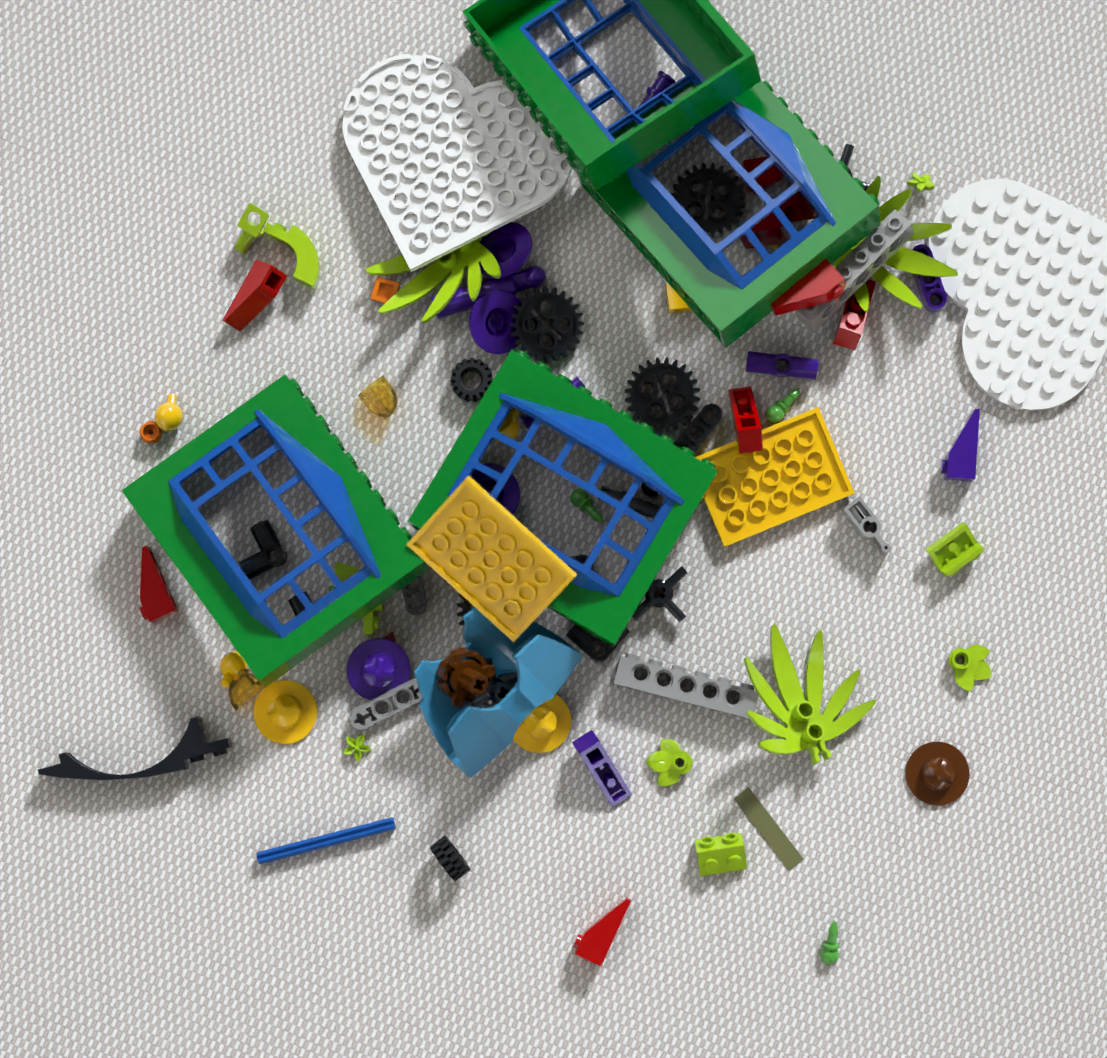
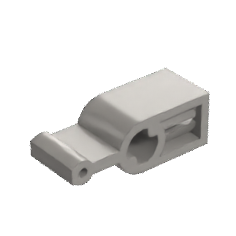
M861 496L841 510L861 538L872 539L875 542L880 554L885 555L891 550L890 545L885 543L879 535L881 530L879 520ZM864 523L867 525L873 524V534L870 531L867 533L864 531Z

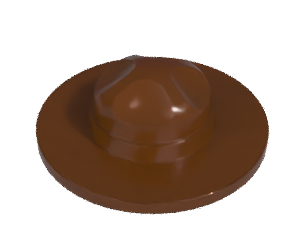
M929 742L918 747L909 757L905 770L906 782L913 795L926 804L936 806L946 805L957 800L966 790L970 776L969 766L964 755L956 747L945 742Z

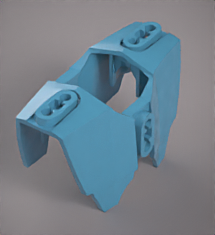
M475 607L463 616L465 625L463 638L465 639L464 643L467 645L465 648L469 651H476L484 659L492 658L497 678L518 673V683L516 682L514 688L498 705H495V708L467 707L466 703L468 701H465L461 708L451 705L452 698L444 694L437 686V682L442 679L436 675V671L443 659L436 661L422 660L414 671L422 696L419 708L428 727L446 756L469 778L483 769L512 743L520 724L537 706L545 701L552 700L583 657L579 651L560 636L534 621L513 642ZM473 656L464 657L461 659V661H464L466 659L475 661ZM448 677L447 681L442 680L448 684L449 689L453 690Z

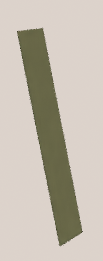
M749 787L734 798L788 870H791L803 860V857Z

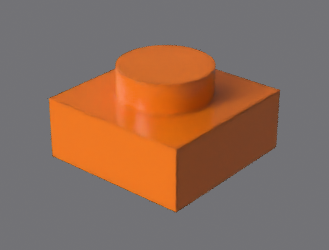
M377 276L370 299L385 304L398 292L400 283Z

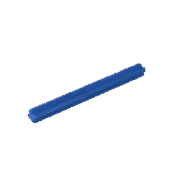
M391 817L256 853L257 861L259 864H265L396 829L395 821Z

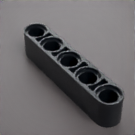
M708 404L703 407L673 444L677 447L684 446L695 453L721 421V408L716 404ZM713 410L717 413L718 418L715 421H709L705 418V412ZM698 428L702 431L703 436L700 439H694L690 436V430ZM641 483V494L645 498L654 499L660 495L657 492L648 493L645 490V484Z

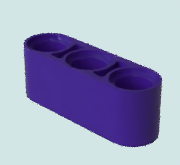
M919 244L912 249L934 258L930 247L927 245ZM913 274L924 308L931 313L940 311L947 301L941 277H932L933 283L927 284L922 280V275ZM937 296L940 299V305H932L929 297Z

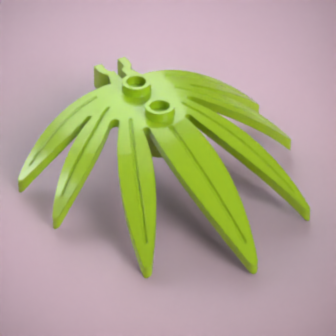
M877 176L866 190L868 195L873 194L877 199L881 188L880 176ZM911 189L897 194L879 207L881 213L880 223L894 209L899 211L912 195ZM913 223L914 235L908 241L922 240L940 235L951 230L952 225L947 223ZM862 239L859 243H857L854 247H852L849 251H847L844 255L837 259L834 262L833 267L835 268L864 239ZM901 247L884 263V265L916 275L930 277L958 276V272L946 264ZM882 266L872 275L883 288L898 299L916 308H922V304L911 290ZM865 282L854 295L863 311L867 312L869 309V294Z
M480 237L437 259L401 288L378 309V312L380 314H387L409 306L428 295L448 277L421 319V322L425 324L440 313L453 298L467 267L469 296L472 301H475L482 283L479 264L481 263L488 275L497 279L501 276L499 264L493 254L480 243L482 239ZM403 255L365 269L369 275H395L411 271Z
M773 624L770 630L771 661L776 684L786 708L748 657L744 658V664L757 694L773 715L785 724L786 727L750 710L746 711V715L766 733L782 738L763 740L758 743L759 748L778 755L793 754L806 749L811 754L812 764L816 765L821 761L818 754L823 756L824 761L832 757L831 752L825 746V742L836 738L854 726L875 705L876 700L865 702L850 709L833 722V719L848 701L857 683L860 670H856L836 689L829 699L823 714H820L824 679L822 630L815 634L808 656L805 679L806 701L789 652L777 625Z

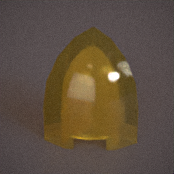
M384 375L368 385L358 395L366 407L379 417L387 418L396 410L398 403L396 392Z
M249 669L240 670L229 686V698L235 711L252 700L264 687L254 674L249 673Z

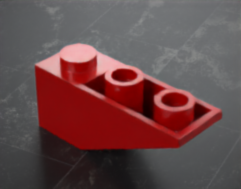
M255 260L222 321L241 332L277 296L287 275L268 263Z
M868 279L866 284L870 306L876 281ZM854 294L844 304L833 344L855 351L863 332L868 311H863Z

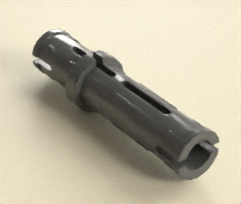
M604 485L600 489V491L619 502L623 500L627 493L626 491L613 490ZM635 497L632 498L628 505L636 513L654 519L660 509L658 505Z

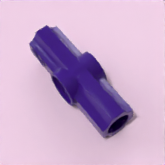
M748 351L746 372L775 375L779 378L793 377L816 380L818 359L789 356L785 353L769 354ZM779 360L785 361L788 364V369L780 371L776 367V362Z

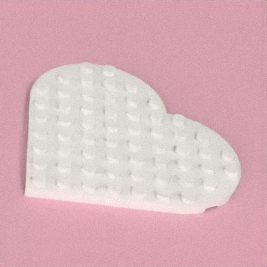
M410 54L394 56L379 62L367 70L358 79V83L352 92H349L343 109L342 123L343 136L347 148L411 272L546 204L565 185L572 171L566 160V154L558 152L553 144L554 139L546 137L541 129L542 124L534 122L529 114L530 109L527 106L524 108L516 97L518 94L515 91L511 92L503 80L485 83L474 88L468 78L458 68L444 62L443 59L426 54L424 56H411Z
M987 179L974 182L958 190L943 204L933 220V223L951 224L952 229L928 238L927 246L930 247L934 259L958 272L956 277H941L947 297L967 311L961 331L962 356L965 366L978 384L977 386L986 395L1000 404L1025 411L1046 410L1059 406L1076 396L1089 383L1107 349V223L1035 188L1014 180Z

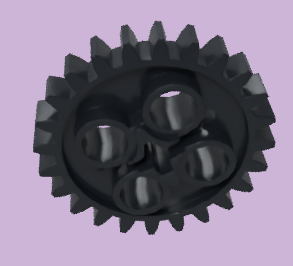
M713 162L710 168H706L705 163H702V169L700 170L693 165L692 173L684 170L686 178L678 176L680 185L673 184V189L677 193H671L704 232L710 233L711 238H714V232L716 231L723 236L724 228L732 231L730 223L738 225L739 221L736 216L743 217V212L739 208H745L746 205L745 202L740 201L746 198V193H739L743 189V184L736 185L739 177L731 178V169L724 173V165H721L718 170L715 169ZM712 181L708 219L704 220L708 182ZM700 183L704 186V190L695 192L692 190V186ZM723 186L727 189V193L718 195L715 189ZM692 206H698L701 212L693 215L688 210ZM721 209L724 215L716 218L712 215V211Z
M547 286L543 287L542 293L538 288L533 289L534 295L529 291L525 292L526 300L521 297L518 298V302L521 305L512 306L516 314L509 315L511 319H514V323L508 324V327L515 330L509 336L517 337L513 345L521 344L520 350L523 352L527 350V354L531 357L535 355L536 362H540L542 356L545 363L550 362L551 356L554 361H559V354L564 358L568 357L566 350L575 351L572 343L580 344L576 335L584 333L578 330V326L585 325L584 322L578 321V318L583 313H576L575 311L579 304L571 305L573 297L565 299L566 291H562L558 295L556 287L552 288L550 293ZM543 302L549 303L551 307L549 314H544L541 311V304ZM531 310H535L536 314L543 321L549 320L550 323L548 324V326L551 329H543L542 327L544 326V323L538 317L534 316L531 313ZM528 318L532 319L535 323L533 331H528L525 328V322ZM560 318H564L567 321V328L564 331L560 330L557 325ZM553 331L561 336V340L556 337ZM544 335L550 336L552 340L548 348L542 344Z
M656 357L654 365L647 360L646 368L638 365L640 373L638 374L634 371L631 373L635 380H627V384L632 388H627L624 393L631 395L624 401L625 403L632 404L627 408V412H635L632 420L640 418L639 425L641 422H644L651 427L654 426L656 427L657 434H659L661 428H664L666 434H668L671 426L675 431H678V423L686 426L685 418L692 420L694 417L690 410H698V407L693 403L700 402L701 399L694 396V394L700 392V388H693L698 382L697 379L690 380L693 371L685 373V364L678 368V360H675L671 365L669 364L668 357L665 358L664 363H660L659 358ZM665 375H671L674 377L675 383L667 386L662 382V378ZM654 376L657 377L662 392L668 393L666 402L672 411L671 415L667 413L663 399L657 398L659 390L653 380ZM644 384H650L654 391L650 395H645L641 392L640 387ZM675 396H680L684 400V405L675 407L671 399ZM654 405H658L662 408L663 413L660 416H653L649 409Z

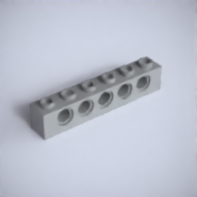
M894 209L881 222L878 228L871 232L835 267L845 279L846 288L843 294L837 299H831L827 303L795 311L797 318L814 333L914 235L912 223Z
M626 653L625 657L620 656L613 685L749 719L746 715L747 710L755 711L758 694L754 690L753 685L741 683L739 687L732 685V680L722 677H718L717 681L708 679L709 674L699 671H695L694 675L685 673L686 668L672 665L671 669L662 667L663 662L649 659L648 663L639 661L640 656ZM642 667L647 671L645 680L639 681L634 677V670L636 668ZM665 673L670 677L668 686L663 687L657 683V676L659 674ZM683 679H689L693 683L691 692L686 693L681 690L680 682ZM706 685H712L716 689V695L713 698H706L704 696L703 688ZM729 691H735L738 694L739 700L736 704L727 702L726 695Z

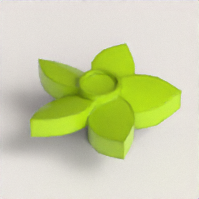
M913 172V180L907 181V185L917 186L916 191L919 193L924 189L932 190L935 188L934 183L929 181V174H924L920 177Z
M364 733L359 735L356 740L353 737L346 736L347 743L350 746L345 749L343 754L351 755L354 753L355 759L359 762L362 757L361 752L372 750L368 745L363 744L365 740Z

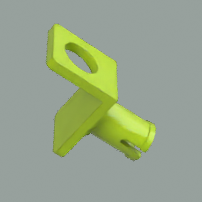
M253 203L248 204L237 224L238 227L243 229L236 244L233 246L237 251L247 254L254 238L265 235L263 227L269 218V214ZM251 212H257L260 215L261 220L258 225L248 220Z

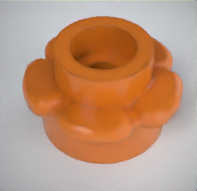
M147 421L141 426L139 433L142 436V440L150 444L151 442L157 443L160 441L163 430L157 426L155 421Z

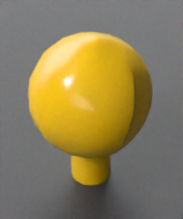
M169 394L167 402L160 405L155 412V422L164 431L177 429L183 421V412L176 405L178 396L175 394Z
M512 408L498 432L514 440L519 433V423L516 418L520 411Z
M229 652L220 661V671L223 675L221 685L224 687H229L232 680L241 679L246 672L248 665L238 652Z

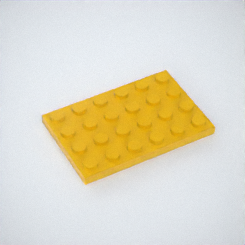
M819 407L763 429V451L739 454L737 442L733 441L695 457L701 461L703 459L709 460L716 465L715 469L718 470L714 481L703 499L723 547L855 494Z
M470 476L459 485L406 544L513 642L577 575Z

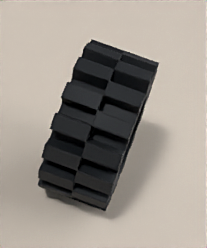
M470 358L469 360L463 359L461 363L458 362L456 364V367L452 370L450 380L454 393L461 400L478 402L477 400L482 399L492 383L493 376L491 369H489L486 363L484 364L480 359ZM471 371L478 373L481 377L480 385L474 389H469L463 384L464 375Z
M443 836L429 847L435 858L455 882L471 870L462 855L446 836Z

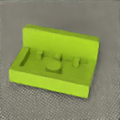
M964 522L925 549L937 570L946 577L957 574L964 565L976 560L985 551L984 547L976 541Z
M727 833L715 837L706 836L694 841L700 877L747 869L745 845L741 833Z

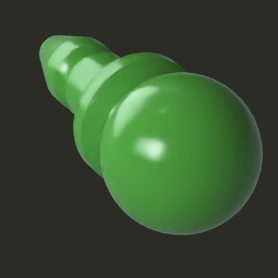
M800 388L792 390L782 401L777 400L775 405L767 408L766 418L769 422L776 424L783 420L784 413L787 414L789 412L787 407L793 403V400L797 399Z
M581 488L575 489L570 496L572 504L579 507L581 512L586 511L593 520L602 523L603 518L600 512L592 505L593 500L589 498L587 491Z
M836 921L831 923L827 941L823 942V948L820 952L822 962L828 965L836 963L839 959L837 949H839L840 945L837 943L838 926Z

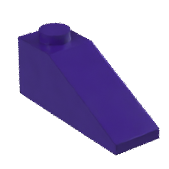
M974 409L947 452L945 459L941 460L940 473L944 474V480L972 482L976 479L980 409Z
M593 730L572 742L612 807L632 795Z

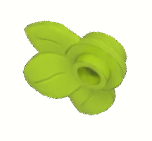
M972 645L967 649L957 648L950 653L948 662L950 667L955 670L954 679L962 689L972 691L974 680H986L992 677L991 669L984 661L990 652L986 647ZM959 655L964 658V662L961 665L956 662V657Z
M662 739L660 741L661 751L652 753L646 759V764L655 772H659L657 785L663 787L676 784L682 774L688 773L692 769L693 759L688 752L681 750L676 741ZM679 758L684 760L683 767L677 765Z

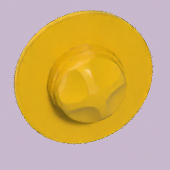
M290 680L276 681L259 693L254 704V721L258 730L267 739L280 744L295 743L306 737L313 729L317 719L316 701L312 693L302 684Z
M555 694L552 700L550 699L537 706L520 724L513 740L521 748L533 753L549 752L560 746L567 738L571 728V714L565 701Z

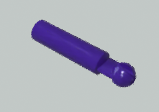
M535 265L508 277L484 280L481 283L480 292L475 301H472L469 296L468 286L459 288L450 302L437 314V318L441 319L470 310L479 298L492 291H504L515 296L517 292L530 288H539L546 281L545 271Z

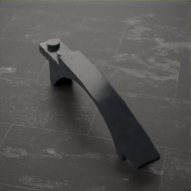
M201 717L190 718L188 727L174 750L156 765L140 772L124 775L104 773L83 764L70 752L58 754L60 764L38 769V774L58 778L89 780L146 778L189 769L188 759H190L191 763L205 760L204 755L213 753L214 757L228 753L227 749L233 746L230 738L207 743Z

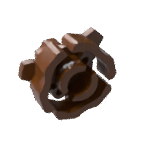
M464 647L451 651L447 658L439 663L436 675L442 680L447 681V677L449 678L453 690L449 689L448 684L442 680L437 682V686L444 694L452 698L451 705L461 708L465 701L472 700L477 695L480 696L486 692V688L489 685L488 678L496 675L495 666L487 665L482 655L474 650L469 651ZM472 656H473L474 659H475V661L470 660V659H466V660H464V661H461V659L464 658V657H472Z

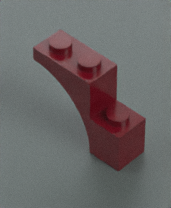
M799 191L779 206L792 225L793 222L815 219L817 211ZM770 213L751 228L763 247L784 244L790 239L789 233L774 213ZM745 235L740 237L745 249L754 248Z

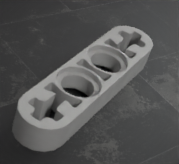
M416 678L355 707L349 717L351 725L357 730H363L420 702L422 699L420 690L416 691L418 696L414 697L410 689L412 685L414 690L419 688ZM400 691H406L410 694L407 702L400 703L397 701L396 695ZM383 701L388 704V710L385 713L376 712L375 706L378 702ZM371 707L375 718L371 719V715L364 717V723L354 721L357 719L356 714L366 715L369 713L367 708Z

